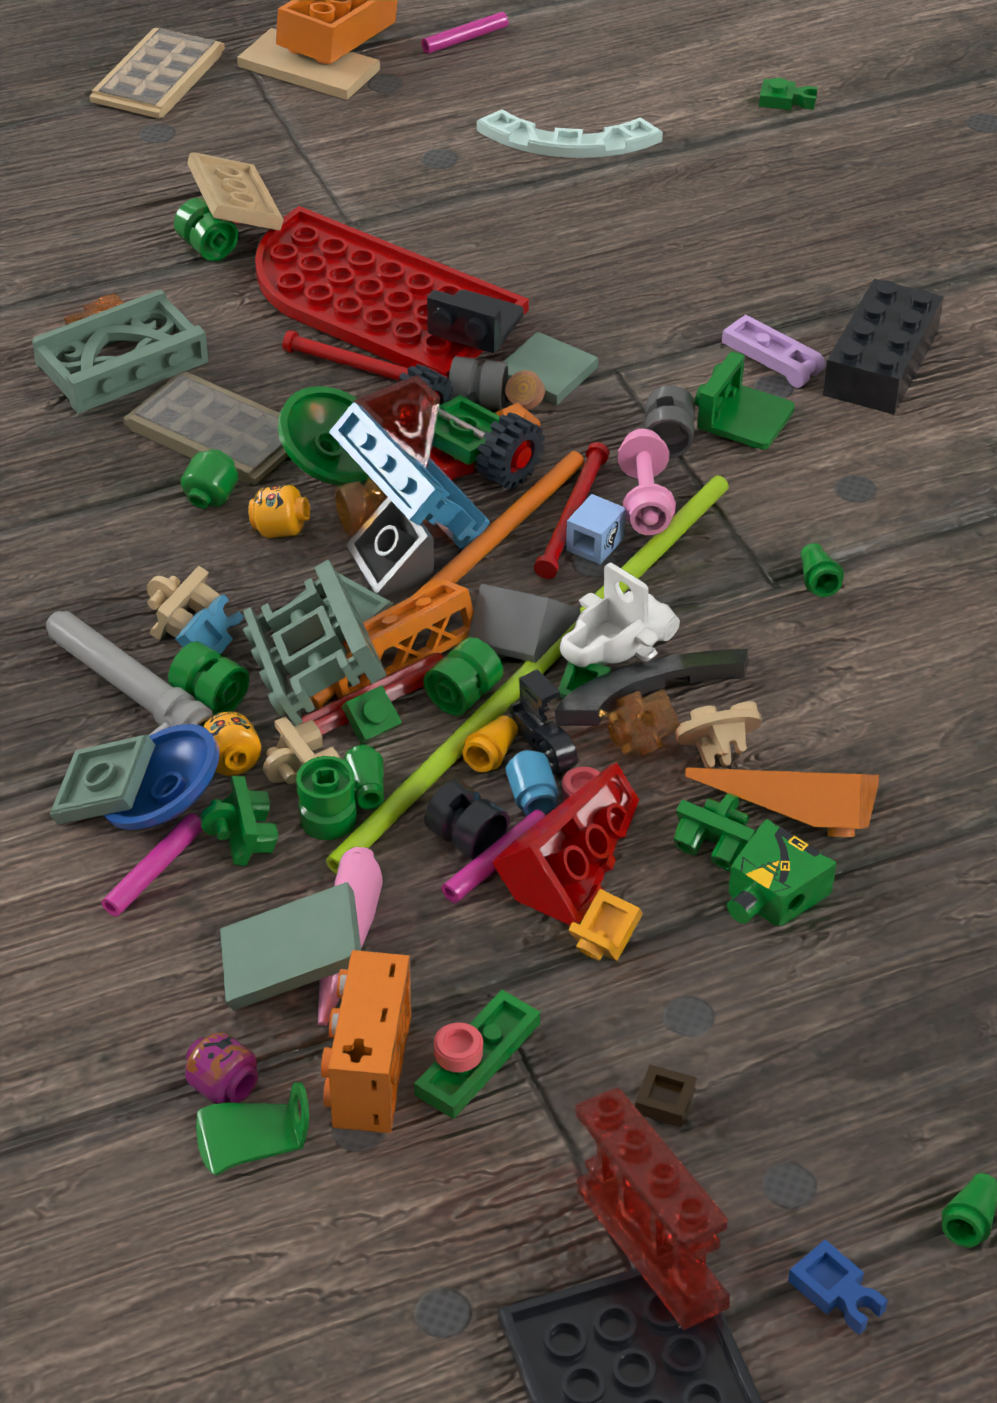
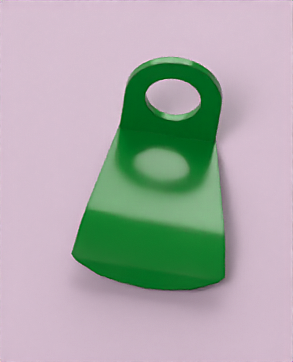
M296 1082L292 1085L288 1104L220 1103L198 1109L196 1120L197 1142L206 1168L212 1174L218 1176L229 1168L243 1163L303 1149L309 1127L308 1098L304 1085L301 1082ZM298 1098L301 1104V1119L298 1110Z

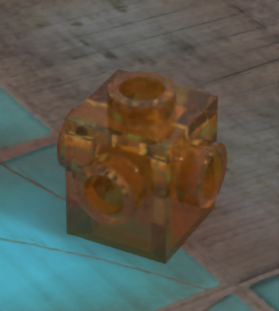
M665 689L644 698L640 690L616 701L619 709L607 714L610 722L607 725L609 735L617 747L621 746L624 754L638 749L640 756L659 749L665 746L661 738L675 732L681 726Z

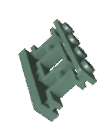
M329 559L314 567L319 577L318 581L314 583L312 578L304 581L308 593L275 612L268 603L261 607L263 613L258 616L251 607L243 611L248 623L243 628V631L253 646L251 652L262 669L259 672L260 676L271 692L268 694L269 700L278 715L282 717L288 714L295 726L304 722L300 714L301 709L305 708L307 713L315 709L311 697L344 677H347L354 687L360 683L358 676L363 673L366 674L372 684L387 676L350 592ZM325 598H328L333 609V613L330 615L327 612L329 609L324 600ZM271 630H273L274 634H272V637L276 645L275 647L268 633ZM326 633V636L293 654L294 651ZM345 640L347 641V644L353 655V657L349 659L346 656L347 650L343 643V641ZM288 673H289V674L291 675V677H292V678H290L289 680H290V683H291L292 688H293V690H294L293 692L291 691V688H290V686H289L288 680H287V678H286V675H287Z

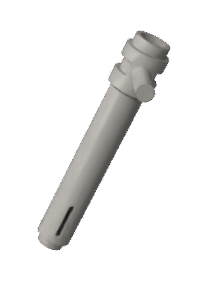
M57 611L48 618L46 630L50 639L153 714L155 722L160 726L148 736L165 728L181 724H195L203 727L213 717L210 708L200 701H195L194 697L182 688H173L69 611Z

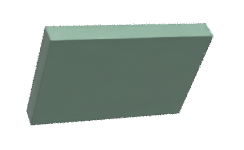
M342 883L221 928L226 1003L234 1011L339 973L340 969H348L351 951H361L355 895L349 883Z

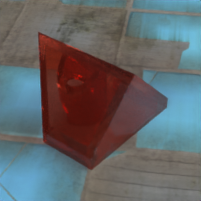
M418 375L354 400L355 403L362 406L405 452L428 468L440 397Z

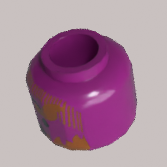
M217 1032L210 1034L206 1038L201 1037L192 1043L186 1053L185 1078L188 1084L214 1104L239 1103L248 1097L257 1084L259 1074L257 1072L255 1054L229 1034Z

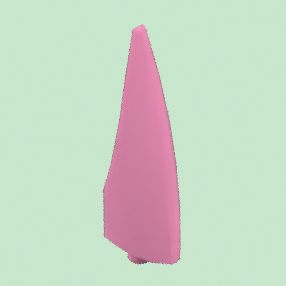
M354 847L346 851L340 859L334 886L348 882L354 890L362 948L375 916L383 879L379 864L373 857V851L364 847ZM339 973L320 979L318 1025L327 1026L333 1007L336 1008L340 999L337 998Z

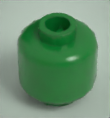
M210 449L198 452L193 456L181 477V487L187 495V500L193 506L200 509H207L208 506L221 507L227 502L238 482V471L235 468L233 459L222 451Z

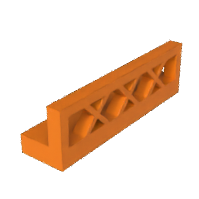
M444 579L363 623L380 660L386 649L392 646L399 648L392 665L384 669L386 674L390 675L433 653H442L466 639L474 610L469 590ZM460 610L464 626L451 633L444 631L451 614ZM425 628L432 630L425 647L418 651L411 649L418 632ZM343 641L344 646L347 650L346 656L349 659L353 657V655L347 644V641ZM363 673L360 677V683L354 687H348L346 677L334 683V687L339 699L371 684L366 674Z

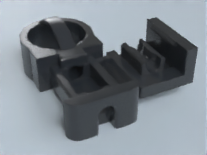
M538 669L520 677V701L509 706V714L518 726V733L524 737L535 751L547 756L553 775L574 767L577 764L578 758L576 746L565 730L556 725L553 720L545 723L547 716L544 713L550 710L547 703L560 696V691Z

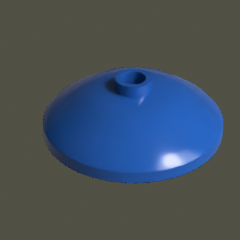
M181 724L165 728L150 735L149 737L154 742L155 747L132 809L104 815L112 825L121 829H148L172 820L192 806L211 783L219 761L218 743L206 728L195 724Z

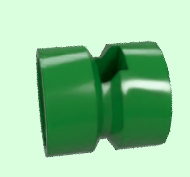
M193 198L186 201L175 215L174 229L177 234L203 258L209 261H218L225 258L237 244L238 229L232 221L213 218L204 198Z
M469 637L460 642L449 652L446 658L441 659L426 672L424 687L427 695L440 710L449 715L459 716L471 708L481 695L486 694L502 679L503 666L498 655L487 643L478 638Z
M199 641L191 642L179 651L168 673L169 685L173 688H182L192 695L196 701H200L210 708L214 715L222 712H233L245 697L250 680L247 669L226 657H222L220 653Z
M320 756L305 762L297 771L296 778L297 794L299 797V822L302 830L310 837L318 840H335L344 837L352 831L357 820L356 798L354 796L355 773L352 766L345 760L335 756Z

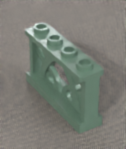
M157 290L32 339L36 366L41 371L43 370L67 396L71 407L77 414L175 376L179 372H185L209 362L206 332L199 325L194 326L167 299L163 290ZM165 323L164 327H162L159 330H156L157 326ZM115 342H139L135 350L117 357H97L103 347Z

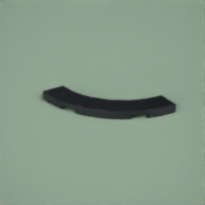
M727 649L679 654L636 663L608 672L579 686L559 703L555 709L556 725L598 726L610 711L620 705L619 698L626 694L636 698L649 692L663 689L665 681L671 679L685 680L689 683L721 679H743L749 664L748 649Z

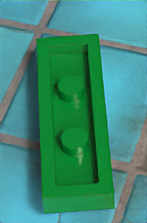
M501 989L470 1023L481 1033L483 1038V1056L480 1063L469 1071L451 1072L442 1068L435 1060L414 1083V1095L450 1118L455 1119L540 1025L541 1012Z

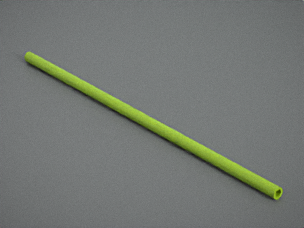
M719 475L714 476L672 517L668 527L663 532L654 535L621 569L639 579L728 490L729 485L726 479ZM619 581L620 589L624 594L629 587L624 582ZM604 585L595 593L601 599L604 598ZM582 606L580 608V612L584 611L586 608ZM576 621L536 663L526 661L326 858L327 866L331 871L337 874L340 859L346 851L354 847L369 848L463 755L464 742L470 734L502 716L509 709V706L520 698V677L537 669L544 674L562 656L560 652L562 638L574 630Z

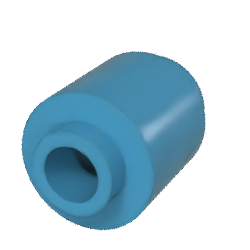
M531 750L516 754L508 762L506 774L517 807L523 810L527 816L536 809L542 811L545 815L549 814L557 806L559 791L547 756L541 752Z

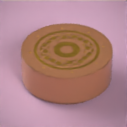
M522 370L509 378L505 393L512 404L518 402L526 410H530L538 406L543 400L545 386L534 372Z

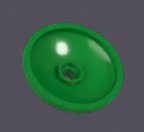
M324 386L301 389L287 399L278 417L280 441L293 462L317 480L344 487L367 483L372 480L370 476L329 432L353 402L362 406L383 429L384 427L375 413L361 400L342 390Z

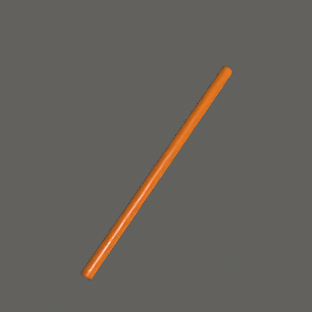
M577 451L569 452L415 594L444 579L456 584L584 466L582 455ZM334 684L311 697L315 707L314 710L321 708L336 694Z

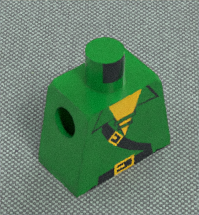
M766 819L732 864L728 890L732 899L727 903L728 912L733 919L742 924L748 923L758 914L775 926H783L832 893L837 862L769 819Z

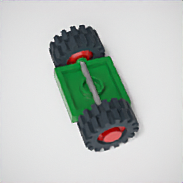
M416 364V367H409L407 369L408 375L402 373L399 376L401 382L399 384L394 383L392 386L395 392L393 395H388L387 401L391 404L386 406L385 410L389 414L386 419L391 426L415 439L423 440L427 445L436 447L453 456L455 460H460L467 465L475 461L478 462L477 470L481 472L482 476L506 489L517 488L519 482L523 484L527 481L526 474L532 475L534 463L538 464L541 459L538 457V453L543 452L544 445L541 443L545 441V435L542 434L543 430L541 427L512 412L507 413V416L504 414L499 416L461 395L453 399L450 396L454 392L453 387L450 386L452 383L450 379L421 364Z

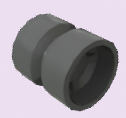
M455 356L449 379L452 382L450 386L453 387L454 391L450 396L454 399L461 395L472 402H477L485 409L502 410L505 405V388L509 377L508 363L486 360L483 365H479L475 358Z
M675 385L662 386L655 389L649 394L646 401L644 429L654 431L666 443L669 449V458L683 455L690 449L693 443L695 400L691 393Z

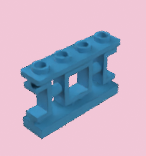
M353 402L329 433L413 523L420 525L424 519L433 525L437 523L462 550L488 527L490 523L488 518L412 438L404 435L399 441L396 436L389 435L362 406Z

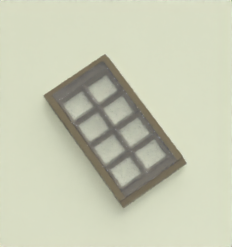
M179 372L123 418L124 425L130 427L131 431L187 457L193 458L196 453L210 449L226 453L235 463V468L238 471V480L248 485L259 483L288 457L278 434V412L188 372Z

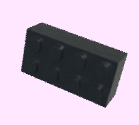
M873 279L827 359L823 396L894 415L938 333L944 296L933 294L923 289L917 290L905 287L888 280Z

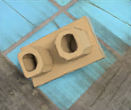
M198 566L181 585L180 580L173 575L169 579L163 576L153 577L147 584V592L150 596L147 603L151 609L157 610L158 622L150 630V635L159 641L167 632L177 637L193 618V615L187 612L189 608L196 612L205 608L208 610L210 603L215 598L221 596L205 584L208 571Z
M285 716L274 721L275 727L281 736L276 747H271L267 750L266 755L268 758L263 764V772L267 779L273 783L285 781L287 784H292L296 781L297 771L310 759L320 756H335L338 758L340 756L333 747L314 754L312 751L323 747L322 735L314 721L310 720L293 726Z

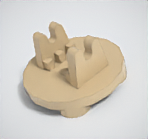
M753 701L738 703L732 706L730 710L718 712L715 706H704L690 712V721L676 725L675 735L677 742L680 744L697 746L705 768H712L715 765L714 756L719 758L722 767H727L731 764L730 743L734 745L736 753L742 754L746 750V734L759 728L762 724V718L756 703Z

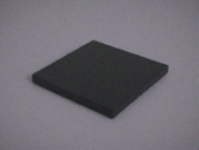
M695 1251L498 1308V1321L529 1403H763Z

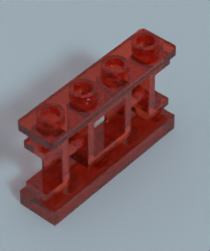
M619 1088L611 1089L575 1106V1115L595 1139L597 1146V1155L585 1160V1167L590 1173L577 1178L579 1195L684 1330L729 1309V1292L706 1265V1254L721 1247L720 1239L716 1234L728 1228V1219Z

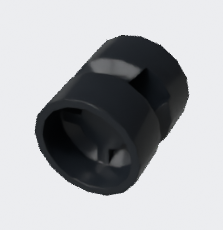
M454 779L444 784L434 794L427 806L424 824L429 830L443 840L452 842L456 849L474 860L507 833L510 817L505 810L490 800L482 799L480 794L461 780Z

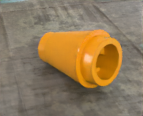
M502 715L470 734L464 742L463 757L465 762L478 772H488L497 769L518 733L516 722L512 718Z

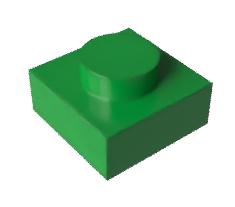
M382 685L345 702L341 706L361 744L398 727L402 723Z

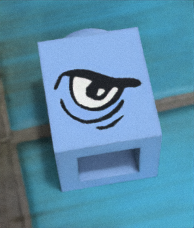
M591 494L567 520L566 551L601 565L625 537L626 508Z

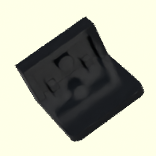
M433 290L427 297L428 334L491 353L497 351L524 316V309L520 305L468 290H459L455 295Z

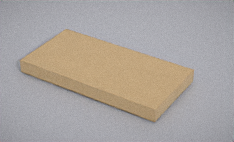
M270 28L237 57L238 67L345 100H348L380 70V60L351 51L331 64H321L312 57L303 54H293L287 48L276 45L277 29Z
M195 152L190 153L187 162L188 167L213 218L281 230L284 219L253 164Z

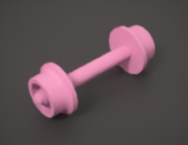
M637 429L625 437L618 450V463L623 472L628 476L638 479L639 486L628 492L623 500V507L626 508V521L640 534L656 535L663 532L670 524L675 514L676 502L673 494L667 488L654 484V476L665 470L669 462V449L659 435L649 429Z

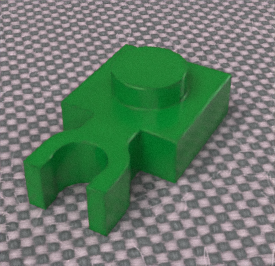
M764 78L759 107L791 110L792 105H796L804 109L814 110L818 87H795L796 82L787 81L783 78Z

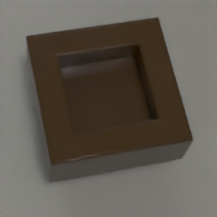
M650 1064L635 1101L634 1114L682 1128L696 1090L697 1078Z

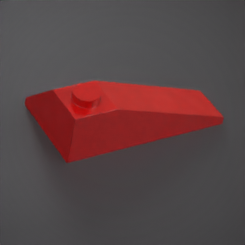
M614 763L516 838L492 861V864L516 901L570 926L572 922L579 924L586 915L599 889L605 890L601 887L604 875L614 867L616 858L613 856V852L618 840L626 836L640 799L618 763Z

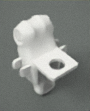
M608 563L604 566V598L601 599L593 593H588L579 600L580 604L586 609L578 616L574 630L562 638L560 652L570 663L583 668L594 663L602 666L609 663H620L634 656L643 661H649L658 654L653 645L657 641H669L677 632L680 620L667 604L657 601L648 593V587L645 583L613 563ZM619 581L628 585L631 591L623 594Z

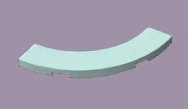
M503 109L477 120V131L501 144L530 153L565 158H593L630 153L662 142L663 136L661 130L641 117L623 124L604 127L601 133L583 134V129L555 127L554 132L535 128V123L520 119Z

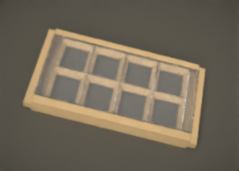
M153 28L92 90L93 93L89 96L90 102L158 119L163 118L219 59L222 51L225 49V44L172 30Z

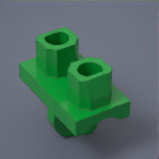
M232 776L230 780L232 792L229 797L223 801L221 799H213L210 802V806L201 813L200 823L203 831L208 835L217 836L219 840L228 839L234 865L247 866L252 853L271 854L278 840L276 824L256 823V821H266L270 811L268 792L248 790L244 776Z
M728 793L721 803L708 798L704 808L682 799L676 810L679 824L673 840L675 848L691 856L697 855L705 839L717 844L711 855L712 863L730 872L733 862L755 834V830L746 826L749 815L737 810L739 797Z

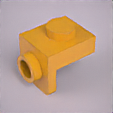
M599 889L581 924L572 922L568 931L578 942L576 949L598 961L604 955L617 962L643 912L639 907Z

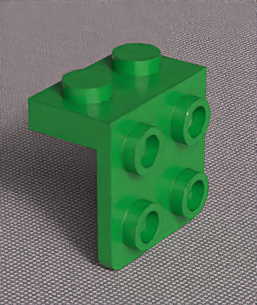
M731 351L721 364L717 363L709 381L706 384H701L695 396V405L698 406L697 429L746 444L753 448L768 449L793 415L795 404L790 400L743 386L745 355Z

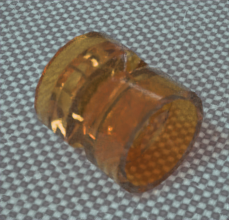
M371 478L366 480L364 486L359 481L335 488L336 509L348 536L355 535L388 497Z

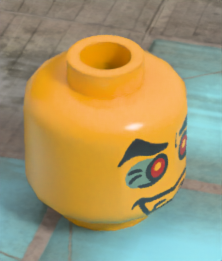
M293 485L261 488L257 491L255 498L249 502V520L252 528L258 530L265 538L295 536L302 531L304 521L310 519V504L308 499L302 497L299 490Z
M222 712L214 715L204 724L203 727L213 735L219 746L217 773L224 776H238L255 766L260 758L261 743L252 723L244 715L237 712Z

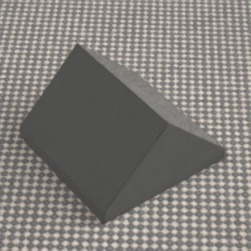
M389 497L385 499L346 544L373 591L382 597L424 585L434 576L433 537L423 522L417 525L410 521Z
M481 583L467 638L480 639L487 643L497 654L536 663L577 620L581 612L580 608L550 598Z

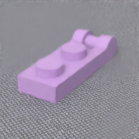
M746 314L723 330L722 343L786 376L788 382L793 387H802L810 380V375L816 376L826 367V361L819 352Z

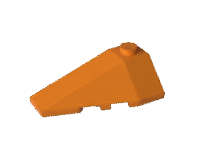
M686 768L685 775L688 778L726 793H732L739 798L808 825L828 827V836L855 837V829L869 827L879 785V775Z

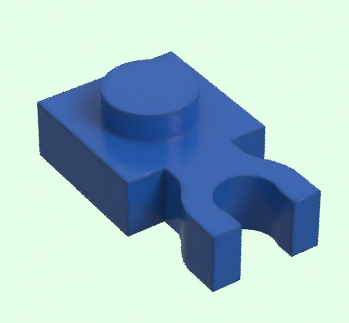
M825 1239L789 1271L788 1282L826 1315L837 1307L842 1311L847 1325L858 1335L866 1329L868 1317L859 1312L858 1308H869L878 1317L886 1311L888 1300L878 1291L861 1286L864 1272Z

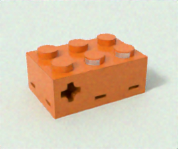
M352 950L348 969H340L338 975L337 998L342 999L340 1008L333 1007L330 1014L329 1037L334 1038L332 1048L324 1047L322 1054L321 1077L326 1078L323 1106L331 1108L332 1128L391 1133L412 1017L410 955Z

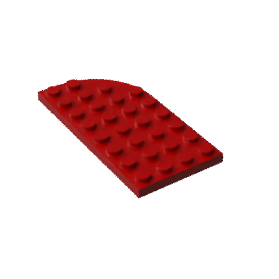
M297 206L283 217L281 230L269 229L261 239L256 251L255 265L259 288L265 298L276 309L289 318L406 368L416 367V364H421L439 374L449 376L451 364L455 356L476 359L483 352L471 346L428 334L427 297L433 290L455 295L459 290H468L520 305L524 309V315L529 311L528 298L301 206Z

